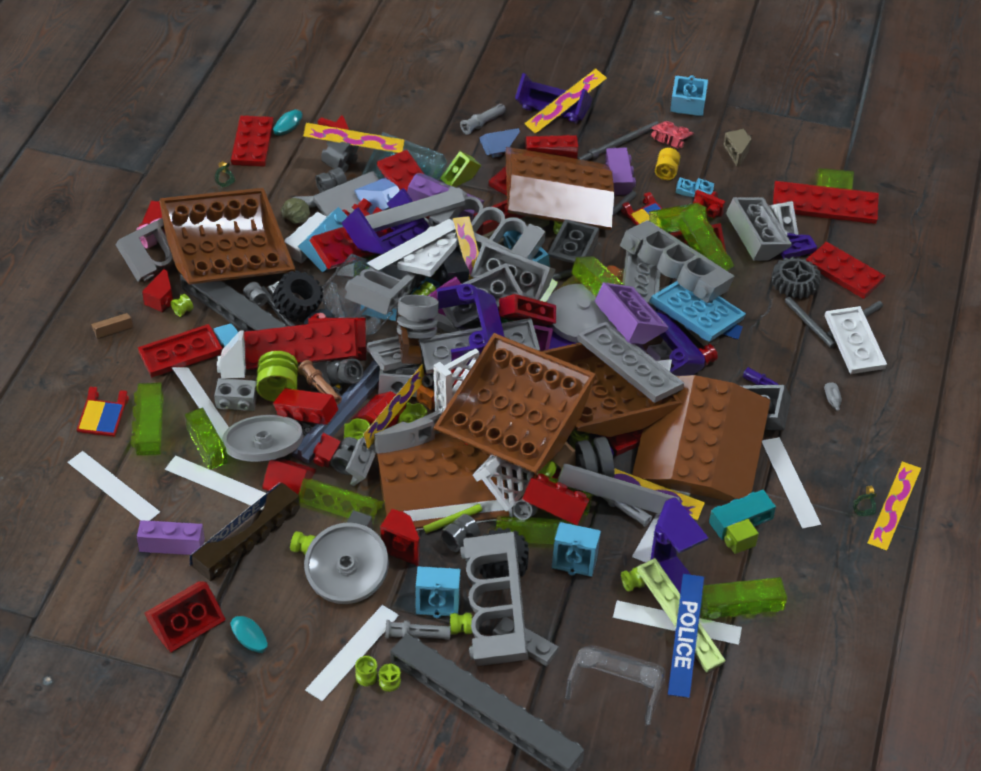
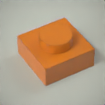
M421 384L417 389V401L430 410L435 408L434 390Z

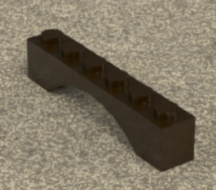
M283 483L278 485L267 494L266 504L262 513L249 528L229 539L206 543L191 555L194 569L209 581L222 575L224 570L231 564H235L242 555L251 551L258 542L267 538L275 528L280 527L286 519L298 512L300 509L299 495Z

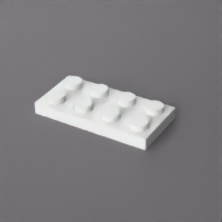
M452 230L402 257L397 262V269L431 277L459 245L456 231Z
M861 306L826 311L825 318L850 374L886 368L887 363Z

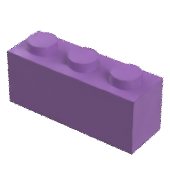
M606 148L605 162L612 170L614 195H628L632 188L636 186L635 177H632L633 166H630L631 155H628L627 148Z
M141 520L137 533L139 551L191 555L204 544L203 524Z

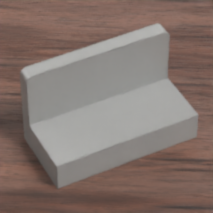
M363 437L357 441L345 471L353 475L350 483L352 486L366 478L376 454L375 445L372 444L367 449Z

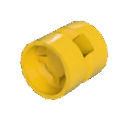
M664 148L660 151L655 167V174L660 179L671 180L675 178L680 163L679 152L673 148Z

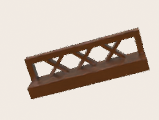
M397 302V312H396V326L398 325V323H397L398 317L402 316V315H400V314L398 313V302ZM399 325L401 335L398 333L402 364H421L422 356L419 338H409L407 328Z

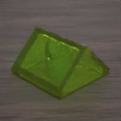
M819 168L816 170V186L852 190L854 171Z

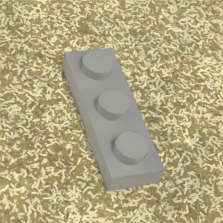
M503 617L493 630V636L515 633L514 621ZM525 628L528 656L547 666L557 654L559 647Z

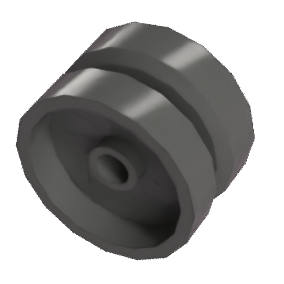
M606 437L594 438L592 444L588 440L576 442L577 467L614 478V461Z

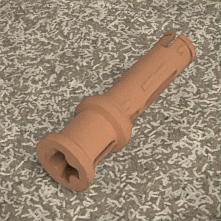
M310 360L303 361L298 366V373L304 375L309 385H314L320 393L333 395L336 404H340L342 397L324 380L322 372L318 369L316 370Z

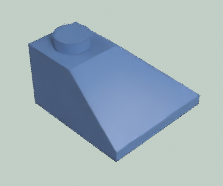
M519 128L481 136L480 141L486 155H492V158L502 156V153L506 152V147H510L519 134Z
M383 178L355 189L354 192L359 201L365 198L372 203V206L367 211L372 214L376 207L382 211L390 209L386 203L400 190L396 184L387 178Z

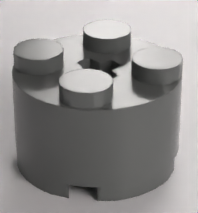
M327 141L326 144L329 146L327 150L323 149L321 155L323 163L333 169L340 167L346 173L348 166L351 163L355 164L358 159L356 153L359 146L350 145L347 142Z

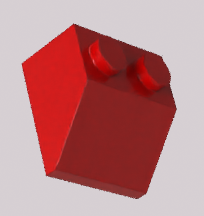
M388 391L375 395L351 420L359 418L367 420L371 425L396 394ZM406 404L385 429L397 424L399 416L406 408Z
M392 508L380 526L381 539L385 544L387 553L418 566L420 564V540L412 518L405 512Z

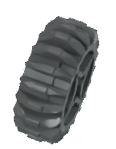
M792 256L790 259L784 258L783 261L779 260L775 264L771 275L772 285L775 286V290H779L780 294H786V297L792 296L793 299L795 297L801 299L803 296L808 298L809 295H813L821 282L820 271L816 265H813L812 262H807L806 259L801 260L799 257L794 259Z

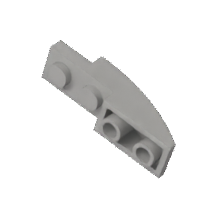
M433 412L411 423L401 422L374 434L375 453L403 450L434 440L435 434L440 432L433 427L442 415V412Z

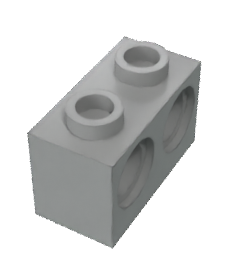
M218 378L214 395L216 408L255 411L258 396L257 381Z

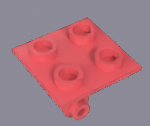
M665 121L652 127L655 131L652 132L651 137L663 143L667 141V145L675 148H682L684 146L682 140L694 133L690 132L686 127H676L674 123Z

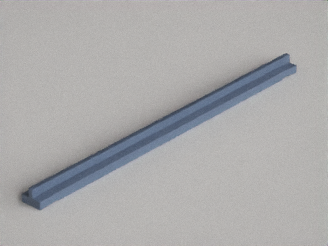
M375 360L365 369L361 380L352 384L341 396L342 400L337 405L339 410L328 425L317 423L303 438L300 446L292 452V456L309 464L315 457L313 451L317 443L320 442L323 432L333 437L379 386L380 366Z

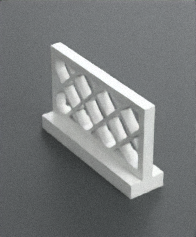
M476 348L446 365H443L441 362L434 365L435 412L443 413L479 357V351ZM454 368H456V370H455L454 373L452 374V373H451V370L454 369ZM465 369L461 377H459L462 370ZM455 380H458V381L456 382V384L454 385V387L452 388V385H453V383L455 382Z
M491 455L473 474V477L477 482L482 479L504 510L508 511L525 493L534 473ZM501 466L506 467L507 475L502 474ZM512 469L517 470V478L513 477ZM523 472L527 473L528 481L523 480ZM491 477L497 478V485L493 483L490 479ZM503 480H507L508 488L503 487ZM513 482L518 483L519 491L514 490ZM504 493L509 494V503L505 499Z

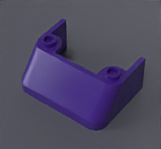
M522 73L515 99L522 105V109L541 111L565 93L566 90L532 82L526 74ZM582 89L580 99L559 116L569 118V121L574 123L582 121L592 102V98L587 90Z
M403 188L386 204L391 209L413 201ZM359 207L341 223L360 250L381 255L422 234L430 227L424 218L391 227L393 232L379 238Z
M461 284L437 289L438 309L476 302L482 327L481 331L473 332L469 336L470 346L451 349V362L475 348L479 351L480 355L493 333L505 337L496 300L493 295L472 284Z
M656 312L668 326L667 331L659 336L672 350L670 360H672L671 364L674 367L670 369V372L675 376L694 375L703 369L705 365L704 355L669 315Z
M673 497L665 501L656 523L650 560L656 558L681 594L683 574H691L678 559L677 551L680 554L708 541L709 537L679 500Z

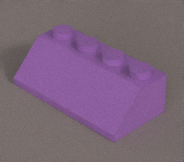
M418 173L415 174L410 182L407 193L414 202L447 192L451 186L425 174ZM471 209L464 210L457 218L469 216L472 222L473 215L477 212Z
M603 282L594 302L605 313L608 320L615 325L617 331L625 337L628 343L645 344L667 331L668 326L634 287Z

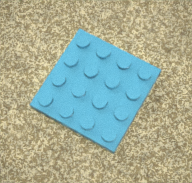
M678 281L652 295L649 301L655 308L662 310L670 318L677 320L685 328L694 331L703 340L709 342L742 321L746 315L745 312L720 296L706 303L692 294V291L683 288Z

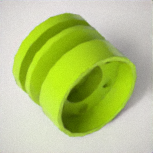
M271 351L260 357L256 387L258 394L262 398L274 402L284 388L297 390L298 361L293 355L283 351Z

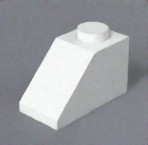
M793 201L769 205L785 234L794 233L798 235Z

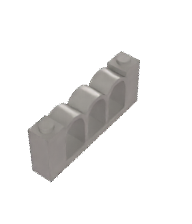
M451 186L448 191L453 190V189H457V188ZM462 189L460 190L464 197L465 205L429 216V224L433 227L448 219L453 221V218H457L464 210H475L478 214L471 224L478 251H480L483 242L532 260L545 242V231L541 227L532 224L526 226L524 221L515 217L505 219L503 212L495 207L483 209V204L479 199L467 196V193ZM494 220L500 224L490 239L476 233L483 222ZM514 230L522 234L512 250L498 244L501 237L508 231Z
M163 218L119 239L116 243L118 250L138 282L150 280L154 277L155 271L164 269L173 259L166 236L162 231L164 229ZM154 234L166 255V260L164 262L152 260L140 240Z
M649 220L627 230L620 244L622 248L633 255L637 254L642 261L651 265H657L658 270L662 274L677 279L683 288L692 291V294L706 303L727 292L735 277Z
M399 260L380 270L370 266L369 269L361 271L360 276L356 275L347 282L345 298L387 315L397 305L399 298L408 295L426 276L398 270L397 262Z
M514 532L463 539L464 546L460 547L461 557L467 562L466 572L470 583L473 585L469 591V601L475 613L471 622V628L475 636L472 639L473 646L469 647L471 660L474 659L477 666L528 660L518 554ZM508 561V577L480 580L473 576L474 571L480 565ZM511 588L512 605L482 608L476 605L478 596L484 592ZM514 617L515 633L496 636H483L479 634V627L486 620Z

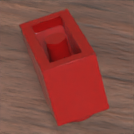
M165 269L142 291L144 305L160 312L169 307L173 300L168 273Z

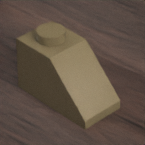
M745 129L725 133L724 147L738 167L747 156L752 143L751 137L746 133Z

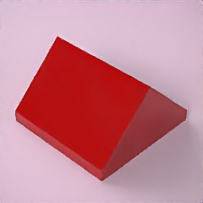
M283 458L269 460L262 487L270 491L280 482V484H285L297 493L300 499L316 469Z

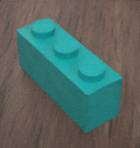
M764 490L752 492L743 498L734 499L728 504L715 507L711 510L709 523L720 539L723 540L727 526L749 519L754 527L770 521L774 518L776 506Z

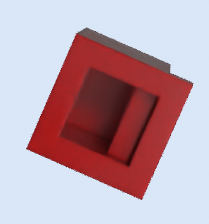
M323 432L320 442L317 443L313 451L315 453L313 462L318 466L328 468L331 464V458L338 450L341 441Z

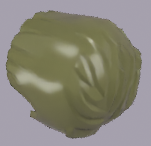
M288 199L281 207L284 220L288 219L296 224L306 222L309 219V206L302 199Z

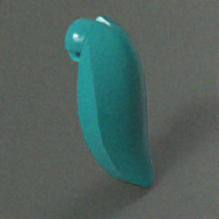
M294 109L284 113L273 128L274 134L285 135L294 130L302 119V112Z
M236 616L231 620V629L237 640L244 647L257 653H264L268 645L266 637L253 620L245 616Z

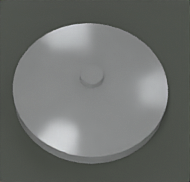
M571 284L557 289L547 300V303L556 305V323L549 326L557 335L566 340L580 343L577 340L579 333L603 322H608L616 329L615 325L608 320L605 313L594 302L600 288L586 284Z
M260 415L246 418L233 424L225 431L223 435L224 450L231 457L243 461L258 462L277 459L288 455L300 446L303 440L302 427L294 419L279 415Z
M340 523L323 530L309 545L304 561L305 574L313 590L325 600L338 604L356 603L371 596L384 582L389 567L388 553L380 536L367 526L358 523Z

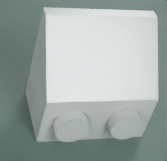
M244 330L239 331L222 349L221 356H218L217 373H221V379L245 378Z

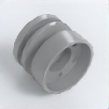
M406 295L400 297L398 300V313L402 316L397 319V332L401 335L399 326L401 325L407 328L409 338H429L436 335L437 319L434 317L438 315L439 301L425 295Z

